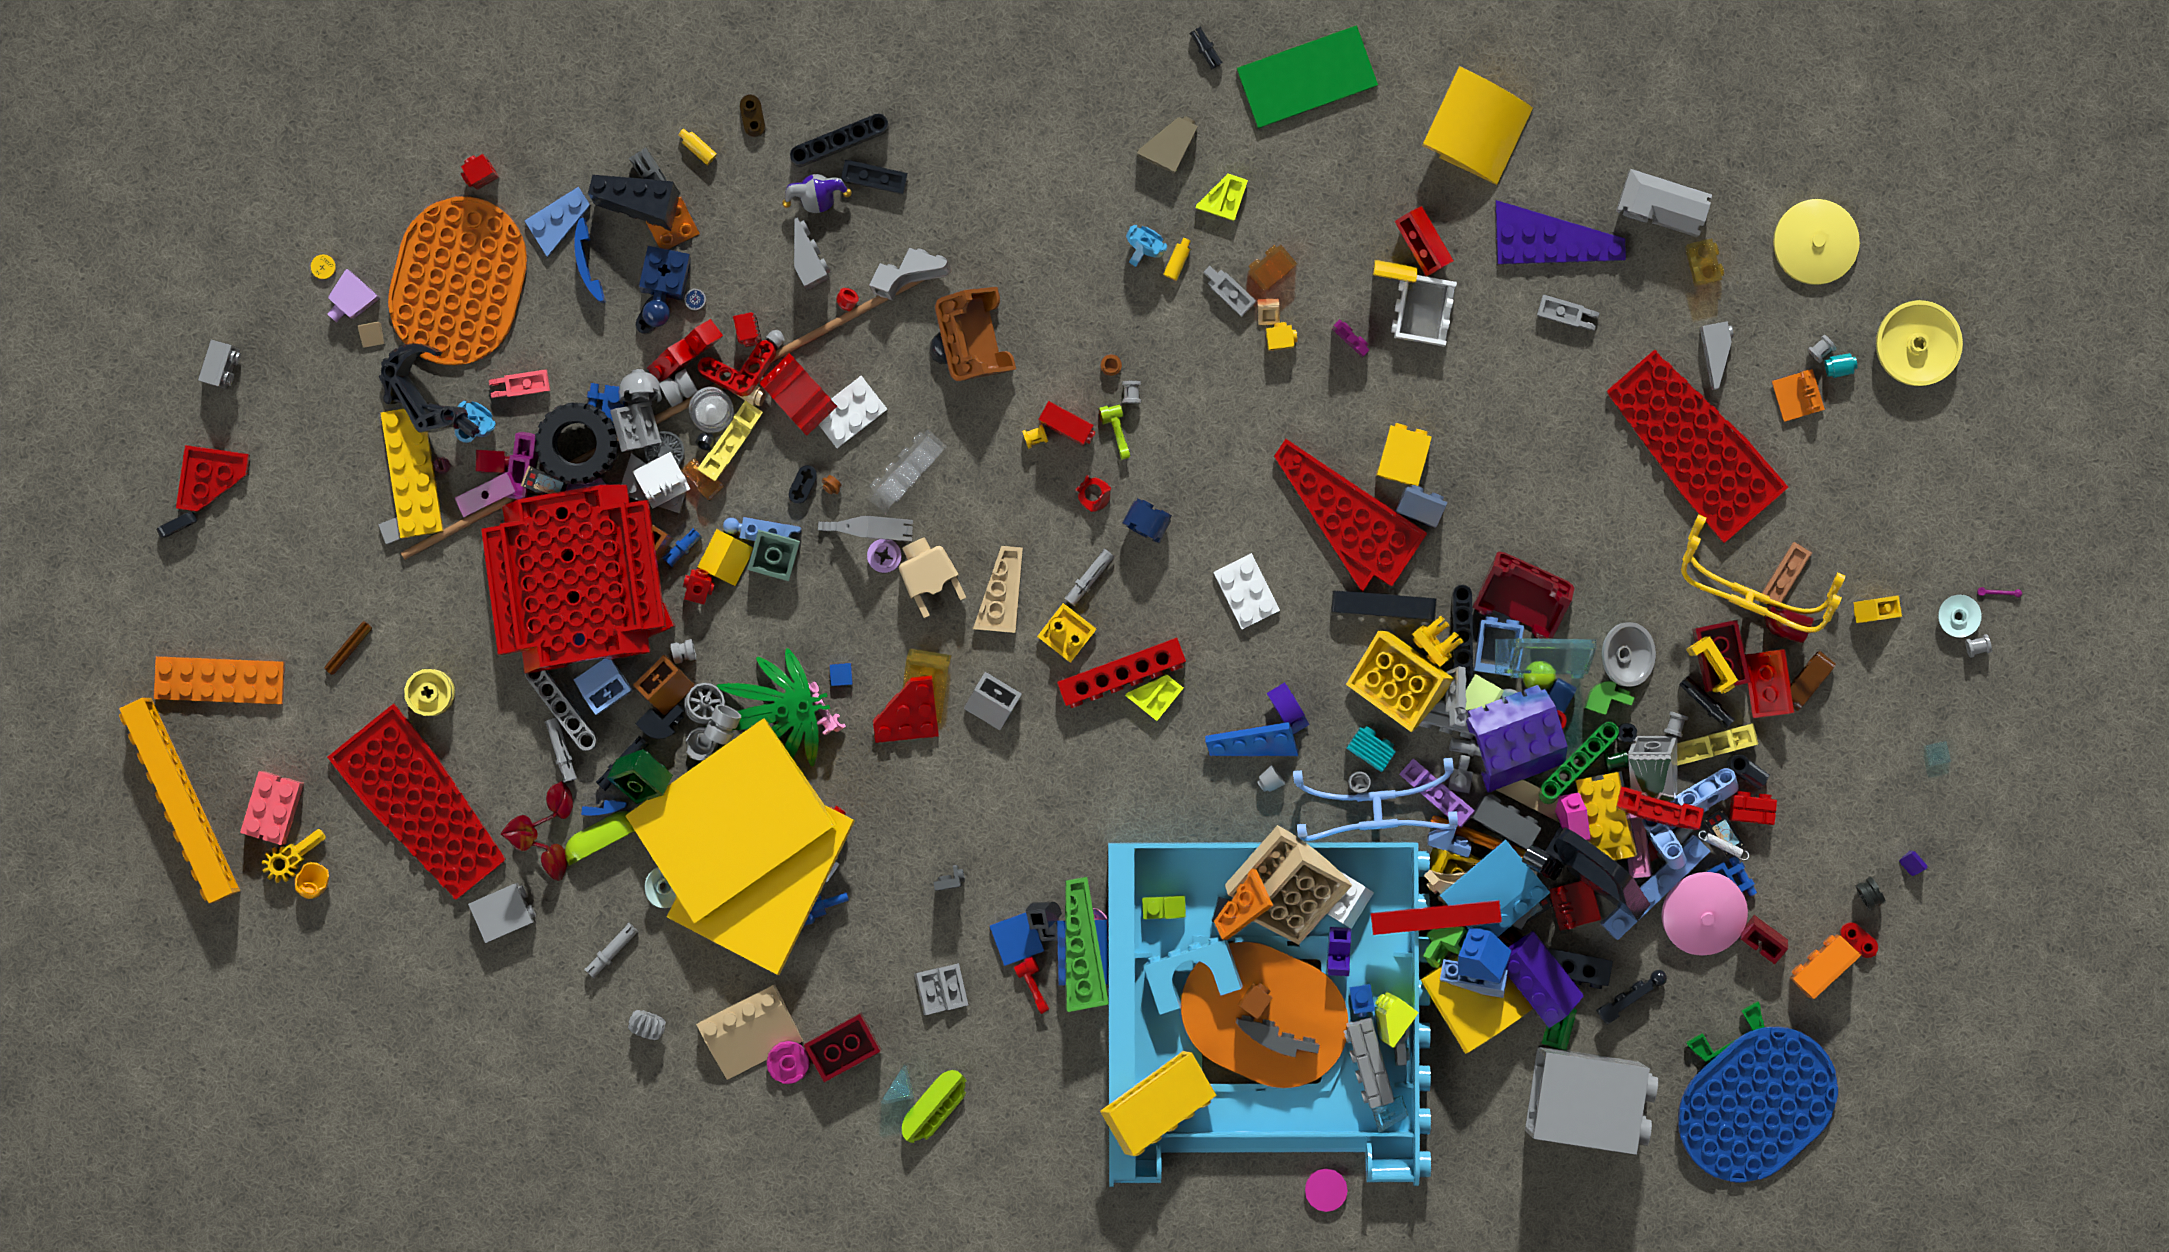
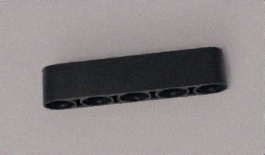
M883 114L871 115L793 147L790 151V159L798 167L809 165L885 134L889 128L888 120ZM881 119L885 122V126L879 130L875 129L873 123ZM861 127L865 129V134L859 138L855 137L853 134L854 130ZM842 135L845 137V142L842 145L834 144V138ZM823 143L826 146L823 153H816L814 151L816 144ZM798 151L806 153L803 161H796L794 159Z
M1462 584L1456 586L1451 595L1452 633L1458 634V632L1464 631L1468 635V640L1452 651V669L1459 666L1466 668V675L1468 677L1467 689L1473 679L1472 590L1467 585ZM1460 588L1465 589L1468 594L1467 598L1463 601L1459 600L1456 596V592ZM1459 610L1467 612L1468 617L1466 621L1461 622L1457 619L1456 615ZM1461 652L1466 653L1468 656V661L1464 665L1457 661V656Z
M1332 591L1331 612L1435 620L1437 599Z

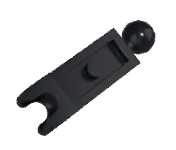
M1662 970L1653 971L1648 981H1637L1631 986L1632 990L1627 994L1622 992L1613 998L1615 1002L1612 1004L1606 1002L1596 1009L1603 1022L1607 1025L1620 1017L1618 1013L1651 991L1654 986H1663L1667 981L1666 973Z

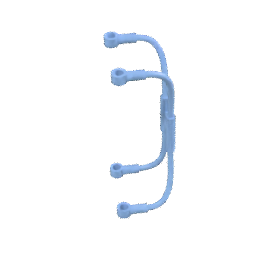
M1444 758L1446 773L1442 777L1426 785L1397 792L1391 790L1357 793V795H1338L1320 792L1304 785L1302 770L1293 771L1294 784L1301 790L1327 799L1357 800L1358 802L1373 801L1374 821L1359 822V824L1342 826L1307 836L1306 824H1298V837L1304 841H1312L1354 829H1383L1402 825L1448 830L1456 828L1458 826L1457 811L1448 812L1449 824L1415 820H1383L1381 800L1396 799V797L1419 793L1444 782L1453 773L1452 758Z

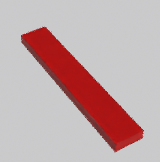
M1500 900L1375 912L1371 913L1373 935L1500 923L1502 922Z

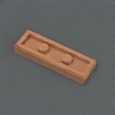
M1793 542L1762 594L1782 603L1812 552Z

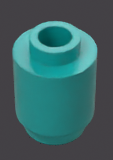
M1850 353L1832 356L1824 361L1828 377L1833 376V378L1851 375L1854 374V369L1858 368L1856 357H1852Z

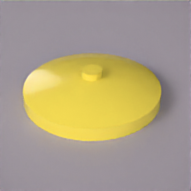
M1822 199L1806 200L1790 208L1779 220L1773 238L1775 256L1782 269L1795 280L1811 285L1830 283L1843 276L1854 264L1860 244L1859 232L1850 214L1836 203Z
M1922 300L1904 303L1889 312L1881 322L1876 336L1877 355L1885 371L1897 381L1911 386L1931 385L1947 377L1958 364L1963 347L1962 333L1952 314L1936 303Z

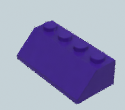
M1532 931L1508 947L1511 950V956L1505 970H1508L1507 975L1550 1028L1569 1015L1583 998V993L1535 932Z

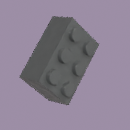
M1492 794L1481 796L1473 809L1475 813L1470 819L1515 846L1527 850L1541 830V827L1537 826L1539 822L1529 816L1522 817L1518 815L1520 811L1511 805H1506V807L1501 805L1500 802L1502 800Z

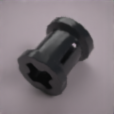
M1624 723L1618 726L1619 734L1617 738L1620 741L1632 742L1636 739L1637 729L1633 724ZM1623 728L1631 729L1629 732L1630 737L1622 736L1624 734Z

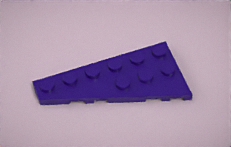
M1498 200L1495 201L1497 265L1626 260L1625 238Z

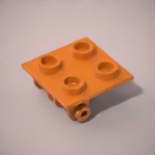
M681 197L678 199L671 231L661 226L647 223L656 243L662 249L668 250L700 234Z
M1813 369L1772 381L1784 422L1825 410Z

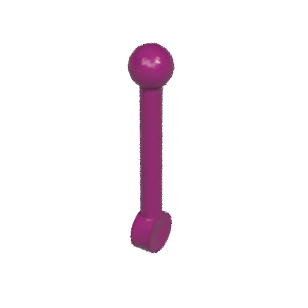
M1980 587L1977 590L1980 596L1985 594L2014 595L2017 598L2022 596V591L2019 589L2015 591L1986 590Z

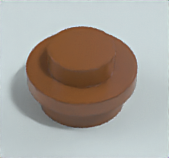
M1110 354L1102 359L1100 366L1104 374L1114 376L1120 372L1122 363L1119 357Z
M828 475L827 478L822 479L824 484L822 487L829 494H838L840 492L842 484L835 477Z

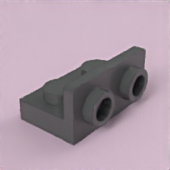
M953 865L955 878L952 879L951 875L938 877V881L934 882L935 891L962 887L961 882H965L963 869H959L958 865Z

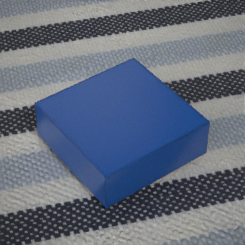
M851 663L830 665L831 686L853 684Z

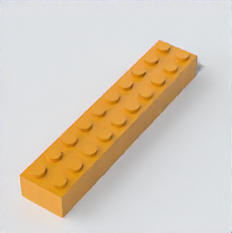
M140 698L119 708L121 712L119 714L120 720L124 726L127 725L130 731L128 737L133 745L136 744L139 751L137 757L142 765L145 764L148 770L146 772L147 779L151 784L154 783L157 790L155 796L160 804L163 803L166 809L164 811L165 818L168 823L172 822L175 829L173 835L178 843L181 842L184 848L182 850L183 857L186 862L190 861L193 868L191 874L196 882L199 881L201 885L200 893L202 898L210 904L240 892L152 698Z

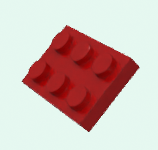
M1785 649L1745 654L1751 682L1748 683L1753 718L1794 713Z

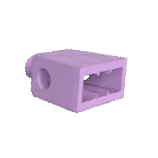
M346 269L328 297L335 306L327 314L335 322H338L344 314L351 319H355L378 301L380 297L350 270Z

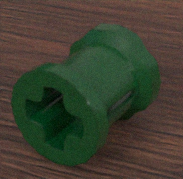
M1626 749L1620 753H1604L1607 772L1613 768H1629Z

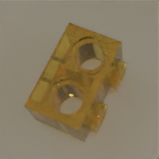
M1712 238L1684 246L1694 288L1722 280L1721 276H1724L1722 264H1718L1716 255H1719L1717 243H1713ZM1699 247L1707 249V257L1703 258L1698 255ZM1705 267L1713 271L1712 278H1706L1703 275Z

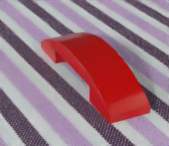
M1620 787L1616 808L1656 823L1686 829H1700L1704 812L1703 808L1685 803L1682 805L1641 795V791Z

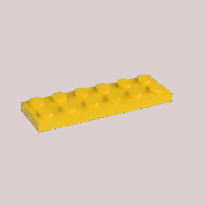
M405 409L381 412L400 538L444 532L428 432H418Z

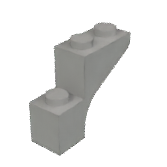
M909 248L900 268L892 264L884 265L880 263L869 286L875 295L893 301L896 293L904 285L915 281L947 277L952 269L948 260L943 256L936 255L935 257L929 255L923 249L918 248L915 250Z

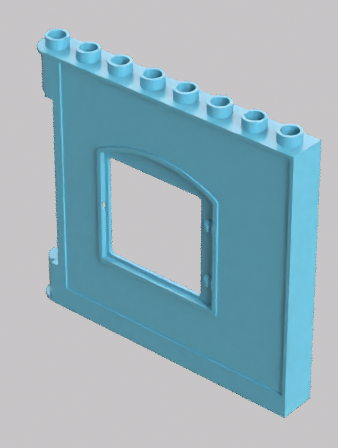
M1262 842L1108 843L1109 1104L1182 1051L1192 1052L1202 1069V1053L1194 1046L1185 1030L1181 1007L1164 1014H1159L1144 965L1148 962L1147 959L1153 956L1160 955V958L1168 956V952L1180 949L1182 952L1188 950V946L1200 942L1201 945L1209 943L1208 939L1220 936L1215 923L1211 921L1217 898L1220 896L1229 900L1233 899V897L1228 895L1225 884ZM1305 842L1326 858L1340 872L1374 892L1351 929L1349 976L1328 975L1329 928H1349L1328 914L1304 938L1300 946H1287V941L1291 940L1254 921L1228 939V941H1233V943L1246 941L1261 943L1297 959L1320 960L1321 971L1333 981L1342 994L1347 1008L1348 1023L1371 1017L1395 1102L1375 1108H1370L1369 1103L1364 1104L1361 1091L1365 1090L1363 1082L1358 1083L1355 1071L1359 1070L1357 1062H1352L1350 1050H1353L1351 1042L1347 1043L1346 1041L1340 1057L1329 1071L1322 1076L1319 1083H1308L1293 1088H1276L1264 1084H1210L1217 1095L1211 1099V1103L1204 1108L1196 1110L1193 1117L1178 1123V1127L1175 1130L1163 1134L1160 1141L1148 1145L1145 1151L1138 1156L1124 1154L1109 1128V1187H1114V1183H1161V1153L1365 1152L1367 1182H1413L1414 1186H1419L1420 1177L1431 1176L1430 1151H1420V1134H1430L1431 1131L1430 1108L1420 1109L1419 1091H1430L1431 1084L1430 1066H1419V1048H1430V1023H1419L1418 1013L1408 1027L1410 1034L1404 1042L1406 1048H1409L1410 1060L1407 1061V1065L1395 1066L1394 1048L1378 1038L1375 1011H1371L1370 1016L1358 1017V1014H1354L1349 987L1371 984L1375 1007L1377 1006L1375 1002L1381 994L1385 995L1386 992L1400 998L1417 1012H1419V1005H1430V995L1421 980H1419V963H1428L1423 955L1427 946L1430 945L1429 938L1419 937V931L1373 935L1371 913L1430 907L1429 894H1419L1418 877H1425L1424 875L1430 869L1429 851H1418L1417 842ZM1185 896L1186 917L1143 919L1142 898ZM1190 960L1183 962L1175 971L1174 980L1180 1000L1186 979L1199 961Z

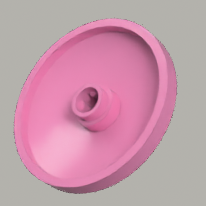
M1712 872L1696 873L1679 881L1667 894L1662 907V923L1669 939L1679 949L1694 955H1712L1730 947L1740 937L1748 917L1747 903L1739 887L1729 878Z

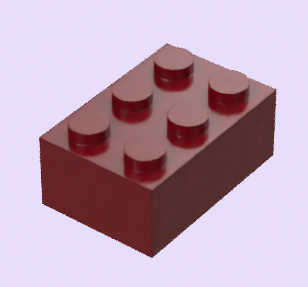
M1738 620L1692 629L1695 643L1704 637L1712 639L1738 681L1733 683L1735 686L1751 683ZM1701 652L1697 656L1705 691H1712L1713 687L1721 683V679L1705 654Z
M861 1012L804 1044L823 1082L830 1080L882 1050Z

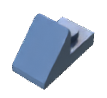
M1456 828L1449 830L1436 829L1428 833L1427 843L1429 846L1469 857L1471 852L1470 841L1462 836L1454 837Z

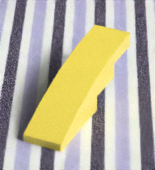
M1749 724L1677 743V766L1758 745L1754 725Z

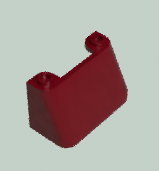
M1497 552L1473 603V608L1482 615L1492 614L1494 610L1532 627V633L1537 640L1550 643L1572 601L1574 586L1570 582L1510 554Z

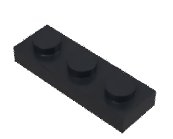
M845 159L841 179L843 182L903 195L908 173Z

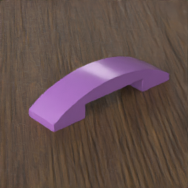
M1412 759L1399 774L1414 788L1437 780L1415 759ZM1442 783L1419 792L1446 816H1448V812L1457 811L1458 825L1461 828L1475 813V810Z

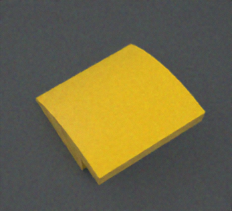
M1459 66L1422 146L1441 154L1440 159L1497 185L1533 107L1498 85Z
M1458 954L1452 955L1447 960L1458 961ZM1443 963L1438 969L1435 968L1421 979V982L1465 1054L1491 1039L1533 1009L1508 975L1504 998L1483 995L1440 981Z

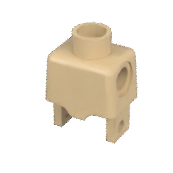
M924 537L902 548L907 561L899 565V571L910 598L915 599L924 618L929 617L930 614L921 594L925 592L935 594L941 591L943 584L950 580L960 600L962 601L967 598L957 579L959 574L943 547L936 546L931 549Z

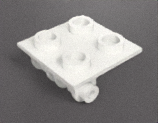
M671 452L633 471L652 509L690 490L687 480Z

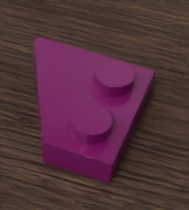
M1339 319L1332 327V330L1363 358L1369 351L1367 348L1369 344L1362 337H1357L1352 332L1353 329Z

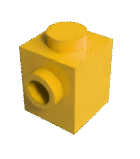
M1286 322L1275 323L1273 328H1266L1265 330L1268 351L1294 348V343L1298 342L1296 330H1292V325L1287 326Z

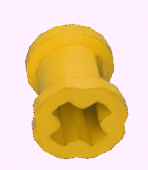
M1042 424L1039 425V428L1022 431L1028 449L1040 442H1048Z

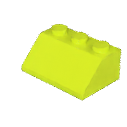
M1386 992L1385 995L1381 994L1375 1002L1377 1005L1375 1007V1018L1379 1040L1394 1048L1419 1012L1400 998Z

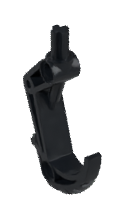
M411 343L399 346L398 349L396 348L389 353V358L383 359L379 379L384 385V402L386 404L402 403L418 432L435 433L451 428H460L472 438L479 434V426L468 419V413L465 408L432 403L428 405L409 377L411 367L418 356L426 352L435 356H441L442 352L424 344Z

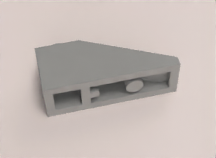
M1728 321L1700 327L1712 390H1716L1720 386L1732 343L1731 339L1734 338L1733 328L1728 326Z

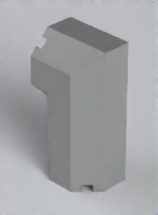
M1630 169L1616 212L1620 213L1623 210L1624 216L1646 223L1648 219H1653L1652 224L1698 237L1701 233L1698 229L1700 225L1703 226L1711 204L1709 200L1712 198V194Z

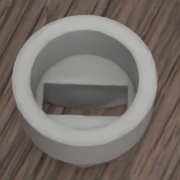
M772 330L765 339L772 342L774 347L779 349L783 344L784 336L781 331Z

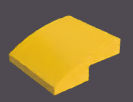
M1374 260V276L1412 283L1416 282L1417 267Z

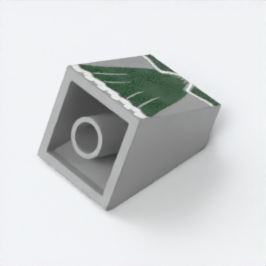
M1637 736L1633 740L1628 753L1631 789L1641 791V795L1667 802L1674 801L1677 794V736Z

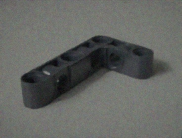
M1561 825L1545 851L1531 845L1522 858V862L1526 866L1552 880L1557 879L1565 866L1556 852L1555 839L1563 830Z

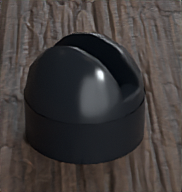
M703 432L698 436L695 443L702 450L709 451L714 444V437L712 434L707 435V432Z

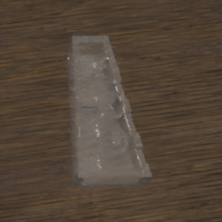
M929 430L924 434L919 432L912 440L914 443L910 449L905 447L898 455L900 459L895 464L891 462L884 470L886 474L881 479L877 477L871 483L870 487L872 489L867 500L884 516L889 513L891 506L895 502H899L907 492V489L911 488L922 476L921 474L925 473L945 451L947 446Z

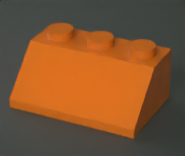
M1830 935L1823 942L1824 946L1819 951L1815 949L1808 955L1807 958L1809 960L1804 965L1799 964L1792 970L1793 975L1790 979L1807 997L1815 999L1861 956L1840 935Z

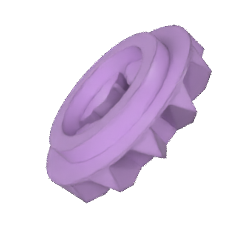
M879 539L870 545L867 559L874 570L888 573L899 565L901 551L894 541ZM888 547V555H890V557H892L893 560L885 559V561L881 565V557L875 553L884 552V550H886V548Z

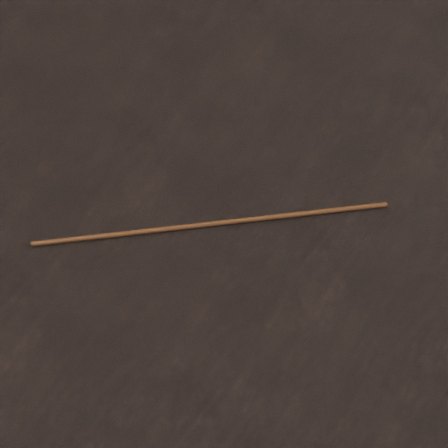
M922 281L910 282L904 285L896 293V295L908 290L909 288L921 283ZM877 296L776 350V356L772 362L889 299ZM751 365L749 371L753 373L759 370L760 365ZM731 375L722 379L721 381H728L731 378ZM713 384V385L709 386V387H716V388H719V389H721V390L724 389L723 387H721V386H719V385H717V384ZM692 397L655 415L656 425L688 408ZM596 448L575 458L570 463L580 464L588 461L594 455ZM505 497L445 528L444 532H438L404 550L401 554L406 560L517 499Z

